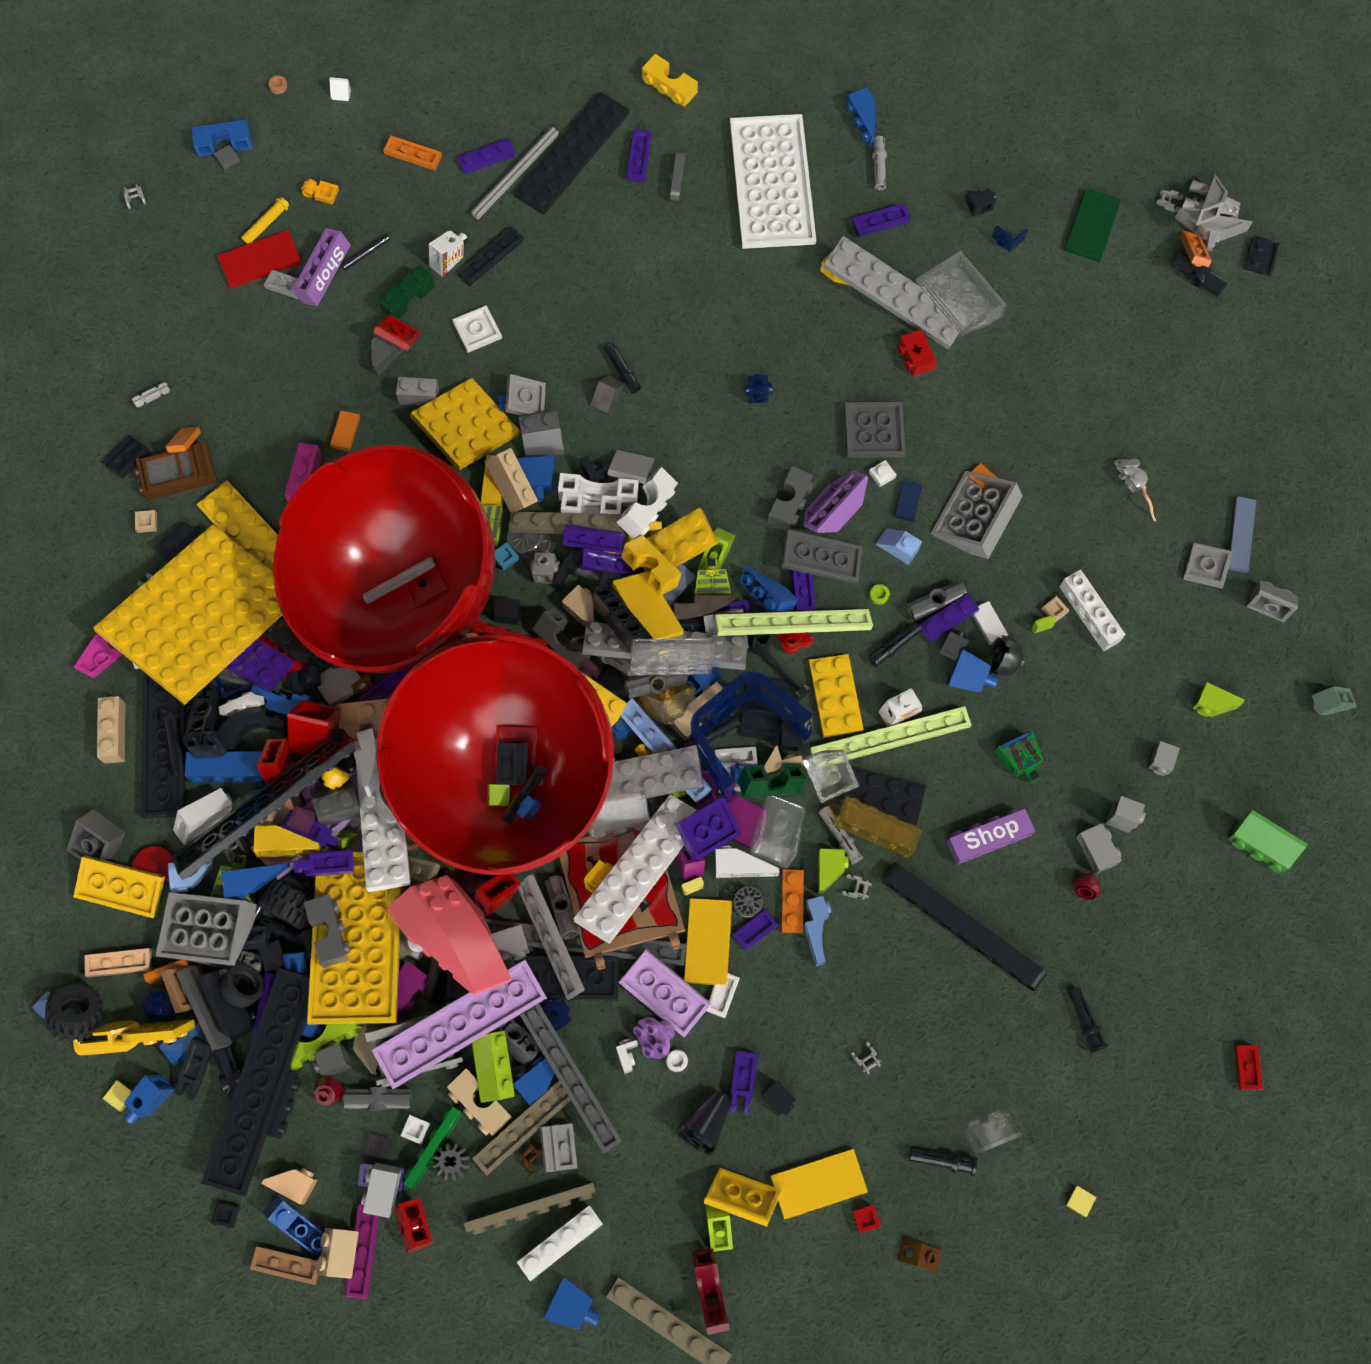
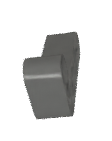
M514 1019L489 1032L505 1031L508 1052L521 1064H531L540 1050L535 1039ZM508 1035H513L516 1039H512Z

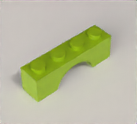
M327 1024L323 1034L318 1039L308 1043L301 1039L290 1071L301 1068L303 1066L302 1063L308 1059L309 1061L314 1060V1053L335 1044H340V1041L345 1038L351 1039L359 1034L358 1030L363 1028L362 1024Z

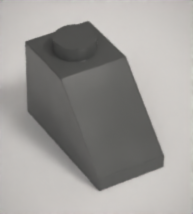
M375 334L371 341L372 366L375 375L379 376L404 351L401 347Z

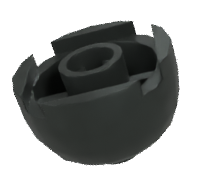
M1001 635L1002 638L998 637L994 641L989 655H993L992 664L988 663L991 665L989 672L998 676H1009L1023 666L1025 657L1023 656L1022 646L1015 639Z

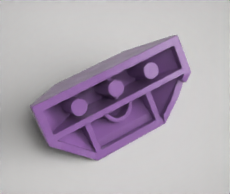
M852 470L848 475L842 476L830 483L805 510L804 527L818 533L838 532L862 506L868 481L867 475Z

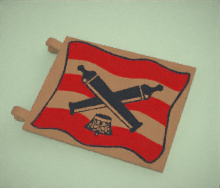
M649 821L580 838L575 845L559 856L575 916L593 894L585 888L584 878L599 860L605 864L610 863L612 866H615ZM667 869L610 944L577 924L585 958L594 956L598 970L605 969L606 967L602 953L669 936L673 950L679 949L680 941L677 933L685 931Z

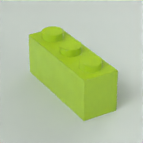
M505 1031L488 1033L472 1043L481 1102H489L515 1097Z

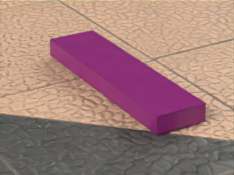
M358 1204L354 1231L359 1233L352 1279L347 1278L345 1297L368 1299L380 1216L363 1213L364 1205Z

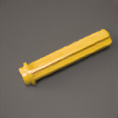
M282 197L280 199L277 198L276 203L241 237L246 244L252 243L284 210H288L289 203Z

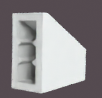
M220 788L177 811L173 831L184 846L230 813L232 808L231 797Z

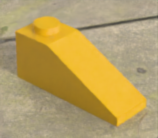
M266 823L261 826H255L254 852L257 858L309 856L311 853H322L319 843L277 825Z

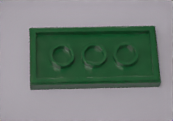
M1086 188L1065 252L1100 263L1121 199Z

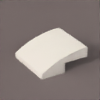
M756 747L715 750L719 793L741 791L738 782L731 779L730 767L735 765L736 762L758 764Z

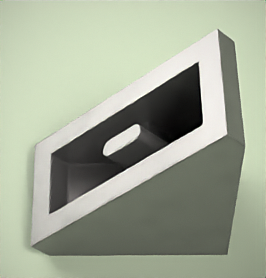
M611 375L601 379L590 406L608 414L626 384Z

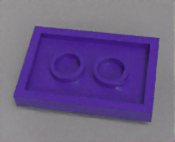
M256 639L226 668L269 693L294 666V661Z
M724 796L675 823L692 862L701 859L742 834Z

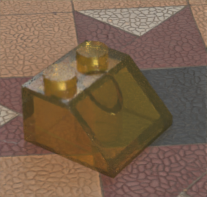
M682 684L667 688L660 694L652 692L639 696L641 707L650 718L664 724H672L676 719L683 717L696 690L694 686Z

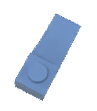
M820 896L806 901L810 921L804 924L815 966L825 963L822 930L824 920H827L829 913H831L828 900L825 901L824 897Z

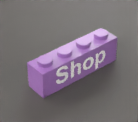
M325 228L296 281L292 291L302 303L318 306L351 246L341 231Z
M1016 808L1007 812L1005 817L995 816L989 819L985 825L981 826L978 823L969 827L967 832L962 833L960 830L951 834L947 845L956 865L1032 836L1035 829L1026 810L1019 811Z

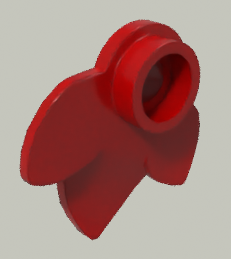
M806 633L776 634L777 638L781 640L783 651L788 654H793L800 648H808L814 641V637Z

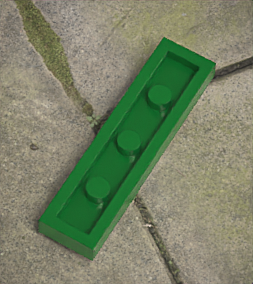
M452 1107L451 1110L447 1109L443 1114L441 1126L439 1129L435 1128L429 1137L430 1143L426 1148L423 1147L416 1157L418 1160L414 1168L410 1167L404 1176L406 1180L403 1183L405 1186L412 1190L416 1188L434 1160L433 1155H437L439 1152L437 1149L443 1146L463 1113Z

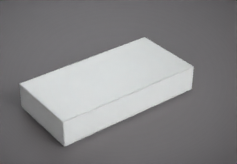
M990 602L979 605L978 608L980 610L973 617L989 645L993 644L998 637L1002 638L1001 635L1008 636Z
M728 973L727 986L714 985L709 998V1002L712 1004L706 1012L722 1018L726 1017L740 979L739 977Z

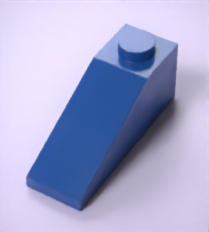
M290 863L221 872L224 898L233 897L234 900L246 899V895L255 893L290 867Z

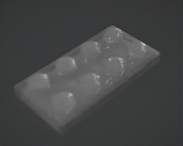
M715 638L632 639L630 676L711 674L716 645Z

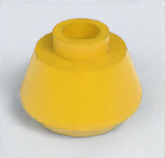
M335 766L332 770L323 773L321 779L324 780L323 784L331 789L340 788L349 780V773Z

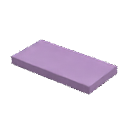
M647 949L643 951L619 981L622 986L661 1019L670 1022L674 1030L683 1037L688 1034L712 1004Z

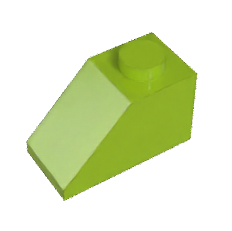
M717 528L713 533L718 544L704 552L698 569L706 570L705 559L710 558L717 559V569H720L730 551L735 535Z
M1207 682L1201 688L1192 709L1197 710V713L1202 716L1213 717L1237 709L1243 704L1244 699Z
M819 849L818 894H823L844 873L845 868H848L849 859L848 856H845V850Z
M705 1204L710 1248H713L714 1252L733 1249L730 1214Z

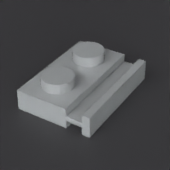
M573 1123L540 1127L544 1173L577 1169Z

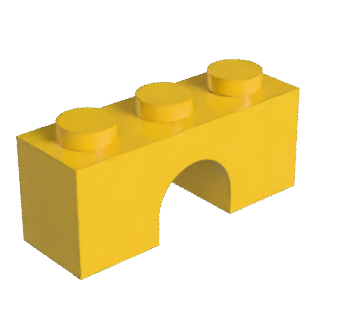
M654 54L642 67L643 81L657 88L661 94L669 96L676 104H681L685 107L698 93V82L685 73L676 79L668 78L669 62Z
M641 535L624 545L621 558L633 570L639 567L651 569L647 584L659 596L678 586L682 573L644 536Z

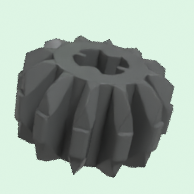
M446 1143V1151L441 1147L437 1149L441 1156L433 1155V1159L439 1160V1163H434L432 1167H440L436 1173L437 1176H441L445 1172L443 1180L448 1181L451 1174L452 1180L456 1181L457 1172L461 1177L465 1176L461 1170L462 1167L469 1169L470 1166L463 1164V1161H468L470 1156L462 1157L466 1149L463 1147L458 1151V1143L453 1145L452 1150L450 1143ZM448 1157L456 1158V1161H454L456 1165L454 1167L446 1166V1163H448L446 1159Z

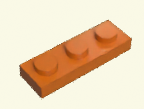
M392 135L384 148V154L433 171L436 170L442 158V153Z
M1183 230L1180 238L1191 263L1198 267L1202 265L1209 267L1212 259L1201 236Z
M783 869L782 933H803L804 870Z

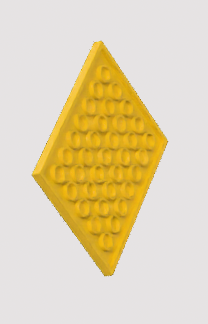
M211 525L93 628L97 634L185 705L282 616L276 597L273 572L221 530Z

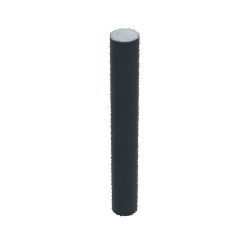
M387 234L383 235L342 263V268L346 271L390 241V237Z

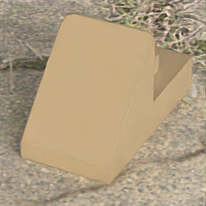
M776 746L764 768L767 775H772L780 770L782 764L801 763L803 766L802 756L788 755L784 757V760H781L778 746Z

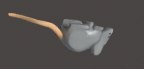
M1121 459L1114 461L1118 471L1121 472L1118 475L1119 478L1125 480L1124 484L1130 492L1142 490V495L1148 502L1151 516L1156 521L1152 503L1146 493L1148 476L1143 469L1138 467L1140 464L1139 460Z

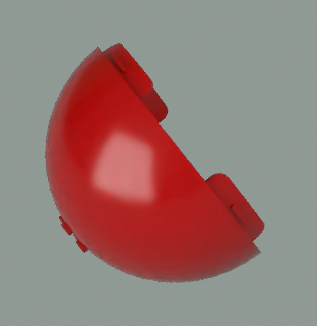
M375 446L358 450L334 462L326 463L314 471L298 487L281 514V527L276 541L273 561V577L277 601L281 613L294 635L306 648L329 663L368 673H389L412 669L422 659L437 649L452 642L462 640L478 620L489 598L494 580L496 555L492 529L486 511L470 485L451 466L428 452L406 446ZM429 557L434 560L436 564L434 568L371 603H366L363 594ZM427 578L428 584L421 588V580Z
M482 635L455 641L437 649L416 664L396 687L387 703L377 741V767L383 794L391 812L407 835L430 855L446 864L469 872L488 875L520 873L537 868L559 857L575 845L596 820L605 803L613 777L615 761L613 733L608 714L602 700L585 675L562 655L546 646L530 640L504 635ZM518 741L520 743H528V778L534 771L533 767H536L538 764L548 770L546 774L548 776H544L531 797L538 798L543 802L533 820L517 815L512 824H507L501 817L509 806L487 805L488 784L497 785V743H513ZM510 785L509 805L523 785Z

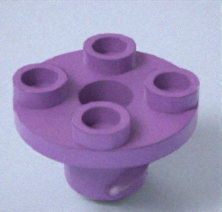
M645 1017L633 1028V1033L637 1037L645 1057L661 1059L669 1053L670 1039L675 1034L670 1022L666 1020L658 1022L652 1017Z

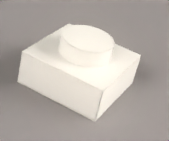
M886 460L869 470L870 475L879 487L896 478L895 472Z
M409 1115L401 1136L422 1145L430 1123Z

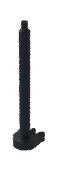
M747 635L748 644L751 646L753 638ZM768 652L762 655L797 690L792 698L798 704L811 691V688L807 684L802 686Z

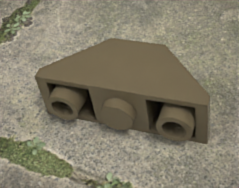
M387 1023L362 1024L363 1028L358 1030L359 1034L354 1039V1052L371 1074L379 1076L380 1072L378 1061L372 1052L375 1047L374 1044H371V1041L366 1042L364 1031L386 1026ZM385 1037V1038H384V1042H383V1043H385L386 1041H388V1037Z

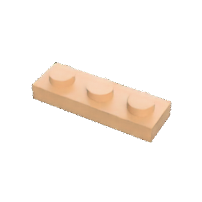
M150 948L85 955V977L87 978L152 971V949Z

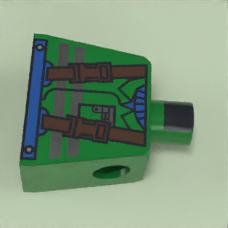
M1032 730L998 746L995 750L996 755L1014 777L1025 773L1030 783L1041 777L1036 767L1041 765L1043 757Z

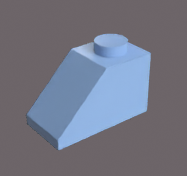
M886 529L876 545L909 565L919 551L922 541L906 531Z
M213 862L204 864L195 875L187 877L185 880L178 876L174 863H168L171 893L188 894V891L194 890L213 868Z

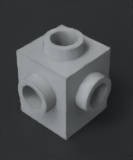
M550 552L535 553L534 560H531L530 570L535 583L553 584L556 573L560 569V562L557 561L555 554Z

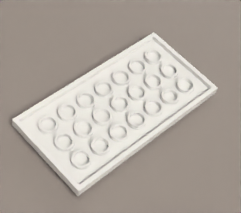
M802 114L730 118L742 249L815 245L816 233Z

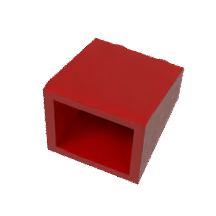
M301 700L287 716L288 741L291 753L305 757L335 734L339 729L341 709Z

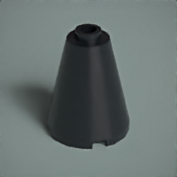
M718 1091V1093L712 1092L677 1127L676 1132H680L678 1136L693 1149L698 1150L700 1147L705 1150L703 1154L712 1155L718 1144L731 1105L729 1096L721 1091Z

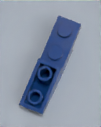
M255 685L250 690L255 695L264 697V702L266 703L264 708H267L271 714L287 718L288 713L301 700L313 702L312 698L305 694L300 696L293 694L290 699L282 693H279V695L271 693L272 690L267 693ZM319 702V703H318V704H322V705L329 706V705H327L326 703H323V702Z

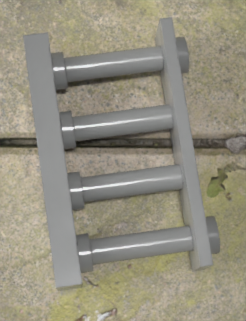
M434 1013L364 1031L366 1042L371 1041V1044H374L376 1048L383 1044L385 1037H395ZM452 1054L424 1072L441 1067L446 1069L455 1068L459 1062H463L462 1057ZM379 1065L381 1077L375 1078L376 1084H381L382 1087L391 1086Z

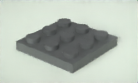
M845 402L847 458H905L902 402Z

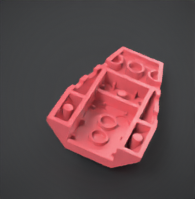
M445 875L409 887L387 908V912L408 940L414 945L418 944L422 947L424 954L435 958L443 970L448 969L453 974V978L473 995L511 981V977L483 913L463 887L449 876Z

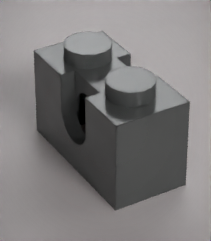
M339 1043L314 1053V1068L317 1073L320 1072L323 1076L333 1077L353 1068L346 1048Z

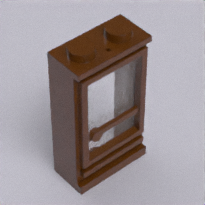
M206 441L191 445L184 452H164L141 459L136 458L137 466L134 468L137 477H140L141 483L138 484L140 493L142 495L145 494L148 500L218 483L213 473L212 467L214 465L209 456L210 448Z

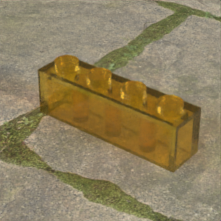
M847 796L841 803L833 823L838 828L907 859L915 852L922 830L913 824L902 822L893 815L882 813L873 806H867L860 803L859 800Z

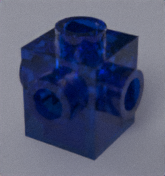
M754 374L748 376V382L744 384L745 395H748L749 404L768 402L769 394H772V383L768 382L767 375Z
M150 990L148 997L143 1002V1010L146 1012L148 1021H174L177 1013L174 1011L168 991Z
M550 998L541 1005L556 1032L572 1021L567 1014L570 1009L564 1000L559 1002L558 999L553 1001ZM554 1010L558 1011L556 1018L551 1017V1012Z

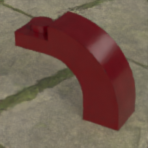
M712 1248L691 1253L707 1335L730 1330L714 1250Z

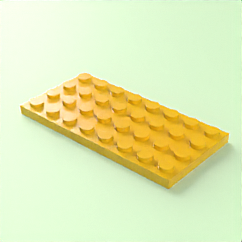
M354 852V873L316 876L314 899L329 894L333 900H337L340 912L337 913L338 920H342L345 927V932L342 933L343 939L348 941L351 952L347 953L348 961L323 968L319 964L314 943L327 937L329 927L320 925L313 928L307 1023L309 1025L397 1023L400 928L387 912V908L401 896L402 887L368 892L363 852Z

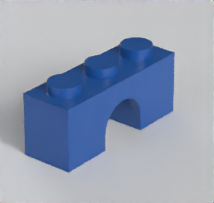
M247 119L191 127L193 145L198 156L214 154L216 152V145L223 140L231 141L234 151L253 149L251 131Z

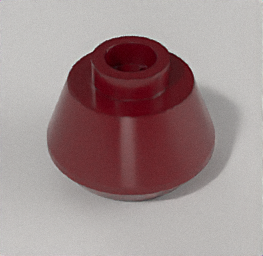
M1092 873L1080 875L1072 885L1076 895L1086 900H1093L1101 894L1100 881Z
M324 1076L315 1083L314 1097L319 1104L325 1106L332 1105L342 1098L343 1087L334 1077Z

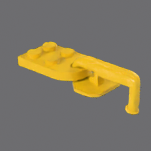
M194 1019L143 1025H139L138 1022L133 1020L112 1022L92 1031V1036L107 1035L108 1039L81 1042L73 1040V1046L78 1055L126 1052L134 1048L139 1042H143L144 1045L154 1044L159 1040H163V1043H171L177 1041V1037L188 1035L187 1032L195 1028ZM122 1034V1039H117V1035Z

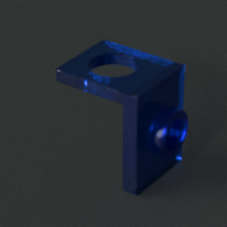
M997 225L992 238L996 240L1000 247H1004L1008 252H1011L1025 240L1028 229H1025L1013 239Z
M216 676L220 691L226 702L231 699H237L243 693L250 692L251 687L247 684L226 692L223 681L219 676Z

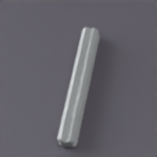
M429 557L364 593L363 598L366 603H371L434 568L436 564Z

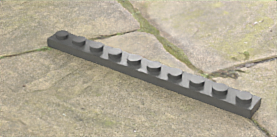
M485 919L491 934L521 925L528 947L544 949L534 925ZM579 934L569 940L562 939L568 952L584 954ZM651 940L602 954L605 957L637 960L643 951L647 949L664 964L684 966L687 944L680 943V948L673 950L670 942Z
M509 953L502 956L507 970L516 965ZM538 1003L521 1013V1018L603 1154L621 1143L622 1139L540 1004Z

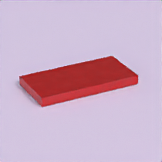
M288 230L217 255L231 289L268 276L272 270L279 272L302 264Z

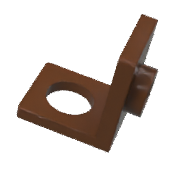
M356 671L361 678L353 683L351 687L355 694L353 696L359 699L373 687V684L368 674L363 676L360 672ZM364 682V683H365V687H363L362 689L358 690V687L360 686V684H362V683Z
M903 1239L898 1261L936 1273L941 1250L923 1243ZM912 1246L913 1255L907 1259L905 1255L906 1249Z

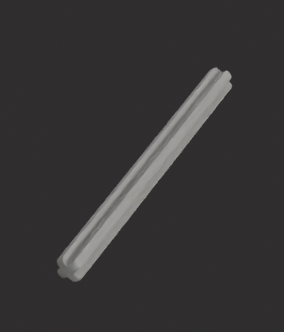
M551 127L474 207L471 215L475 219H479L556 139L559 132L554 127Z

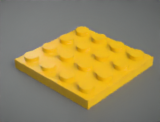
M473 378L411 412V418L458 471L520 434V430L498 408L495 402Z

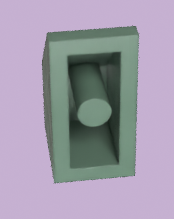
M1334 686L1312 695L1313 708L1320 715H1329L1357 707L1350 688Z

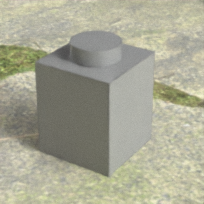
M1160 741L1154 748L1148 768L1158 775L1170 774L1174 769L1180 748Z

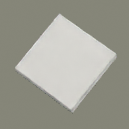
M487 305L452 319V323L467 353L502 339V335Z

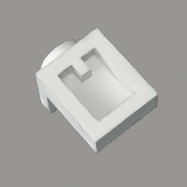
M630 1038L619 1042L620 1046L616 1047L624 1074L632 1072V1066L635 1065L632 1053L627 1054V1050L638 1047L637 1040L632 1041Z

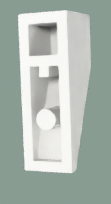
M720 846L719 849L715 850L716 878L773 877L779 875L778 867L741 850L732 849V846Z

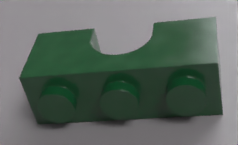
M419 264L378 299L381 311L385 315L389 314L399 319L407 312V304L414 296L417 295L422 299L435 288L433 276Z
M801 763L782 764L780 770L772 775H767L764 765L744 766L738 784L743 798L800 795L807 777Z

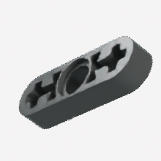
M676 152L670 192V200L680 201L685 165V153Z

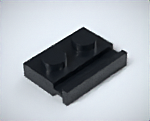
M1254 235L1251 239L1244 270L1266 274L1270 277L1280 243L1271 242L1272 240Z
M129 435L102 462L107 468H110L123 479L137 465L136 458H144L151 451Z
M497 743V785H524L528 780V743Z

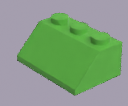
M1251 810L1239 819L1228 838L1234 847L1246 850L1251 853L1250 856L1252 858L1267 863L1271 870L1278 873L1287 871L1308 845L1254 810Z

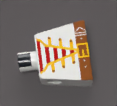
M447 231L430 242L429 267L443 277L463 258V246L468 242L467 236L464 233H460L457 236L452 231Z
M911 688L887 700L879 710V714L886 726L890 727L921 713L922 705Z

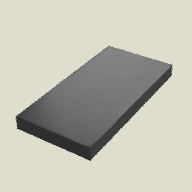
M787 529L781 568L857 584L859 582L863 546Z

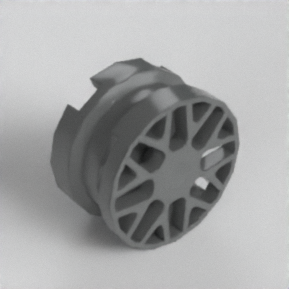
M753 887L739 889L733 901L734 909L741 917H755L759 914L763 905V897L760 891Z

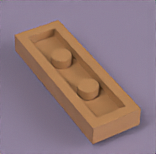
M256 1246L250 1270L313 1285L317 1284L319 1277L317 1260Z

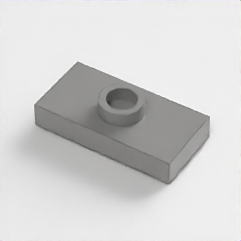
M272 270L264 283V287L298 299L292 291L298 278Z

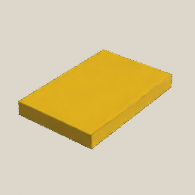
M719 1167L705 1197L704 1204L767 1227L779 1200L781 1190Z

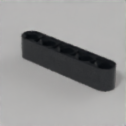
M596 586L594 588V609L634 657L640 660L650 658L653 639L651 634L609 586Z

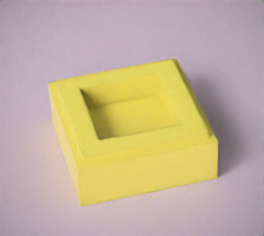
M699 877L682 884L683 894L686 896L703 889L704 882Z
M116 1080L103 1099L122 1112L126 1107L124 1102L132 1090Z
M1075 1186L1066 1206L1087 1217L1097 1197L1079 1186Z

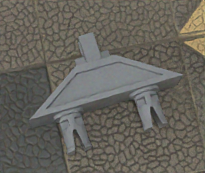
M1215 174L1212 183L1209 185L1193 180L1189 191L1205 195L1206 199L1203 202H1198L1186 197L1182 209L1198 213L1197 226L1219 218L1220 213L1236 216L1240 203L1227 197L1228 191Z
M1240 207L1236 216L1227 214L1226 217L1220 215L1219 218L1197 226L1198 213L1179 208L1175 216L1191 232L1199 234L1202 240H1206V249L1211 252L1216 242L1219 243V241L1247 232L1253 222L1238 219Z

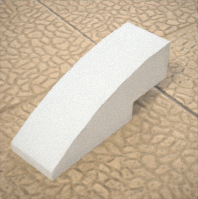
M372 728L356 733L361 750L353 752L368 797L372 796L378 777L377 743Z

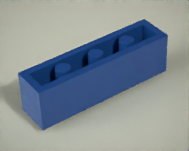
M262 751L227 752L219 758L199 759L193 758L189 752H186L185 777L192 784H203L204 781H212L214 784H224V781H232L235 784L253 781L257 784H263L265 781L257 768Z

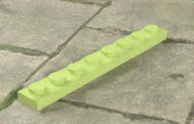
M869 609L717 614L714 617L717 636L871 630L873 627Z
M964 706L811 747L810 752L817 769L970 728L971 722Z

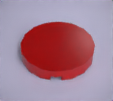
M151 846L137 854L132 868L165 876V885L169 882L168 863H174L173 856L162 847Z

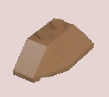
M390 698L334 705L335 708L341 709L339 728H343L356 741H358L356 733L370 728L373 729L375 738H378L381 720Z

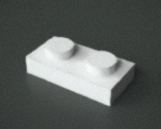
M253 692L243 693L241 697L228 700L226 704L220 706L219 713L220 715L230 717L240 710L259 707L264 704V697L255 695Z

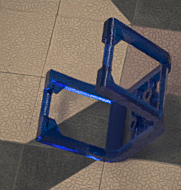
M754 671L745 672L729 683L694 713L690 723L691 733L694 737V746L696 745L698 748L699 757L728 803L737 798V792L734 790L736 784L704 737L710 730L744 702L750 699H757L785 721L804 741L812 733V713L763 674ZM746 684V691L737 696L735 692ZM761 686L764 689H766L770 694H772L776 699H778L782 704H784L792 712V714L785 708H783L780 704H778L775 700H773L770 696H768L766 693L761 691ZM707 715L709 719L700 726L701 720Z

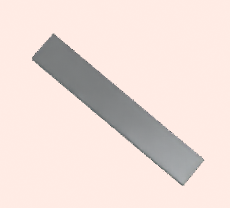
M529 875L520 881L521 886L518 890L567 1000L585 989L534 875Z

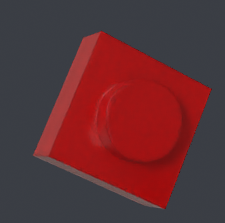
M874 1205L852 1212L859 1234L881 1227Z

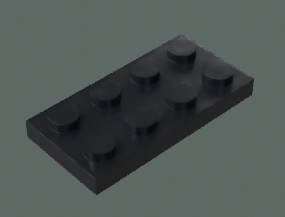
M846 765L836 805L917 825L926 785Z

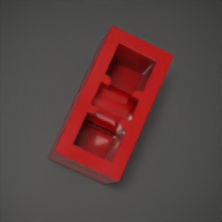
M923 330L901 336L898 351L900 355L904 356L906 369L911 371L913 377L934 370L937 361Z
M420 1198L398 1204L394 1212L406 1254L428 1247L433 1240Z

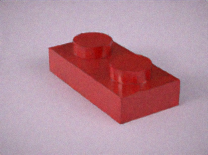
M1258 1045L1234 1046L1238 1089L1262 1090Z

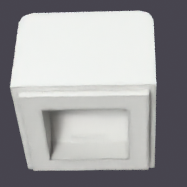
M330 77L331 99L349 101L351 88L348 79Z

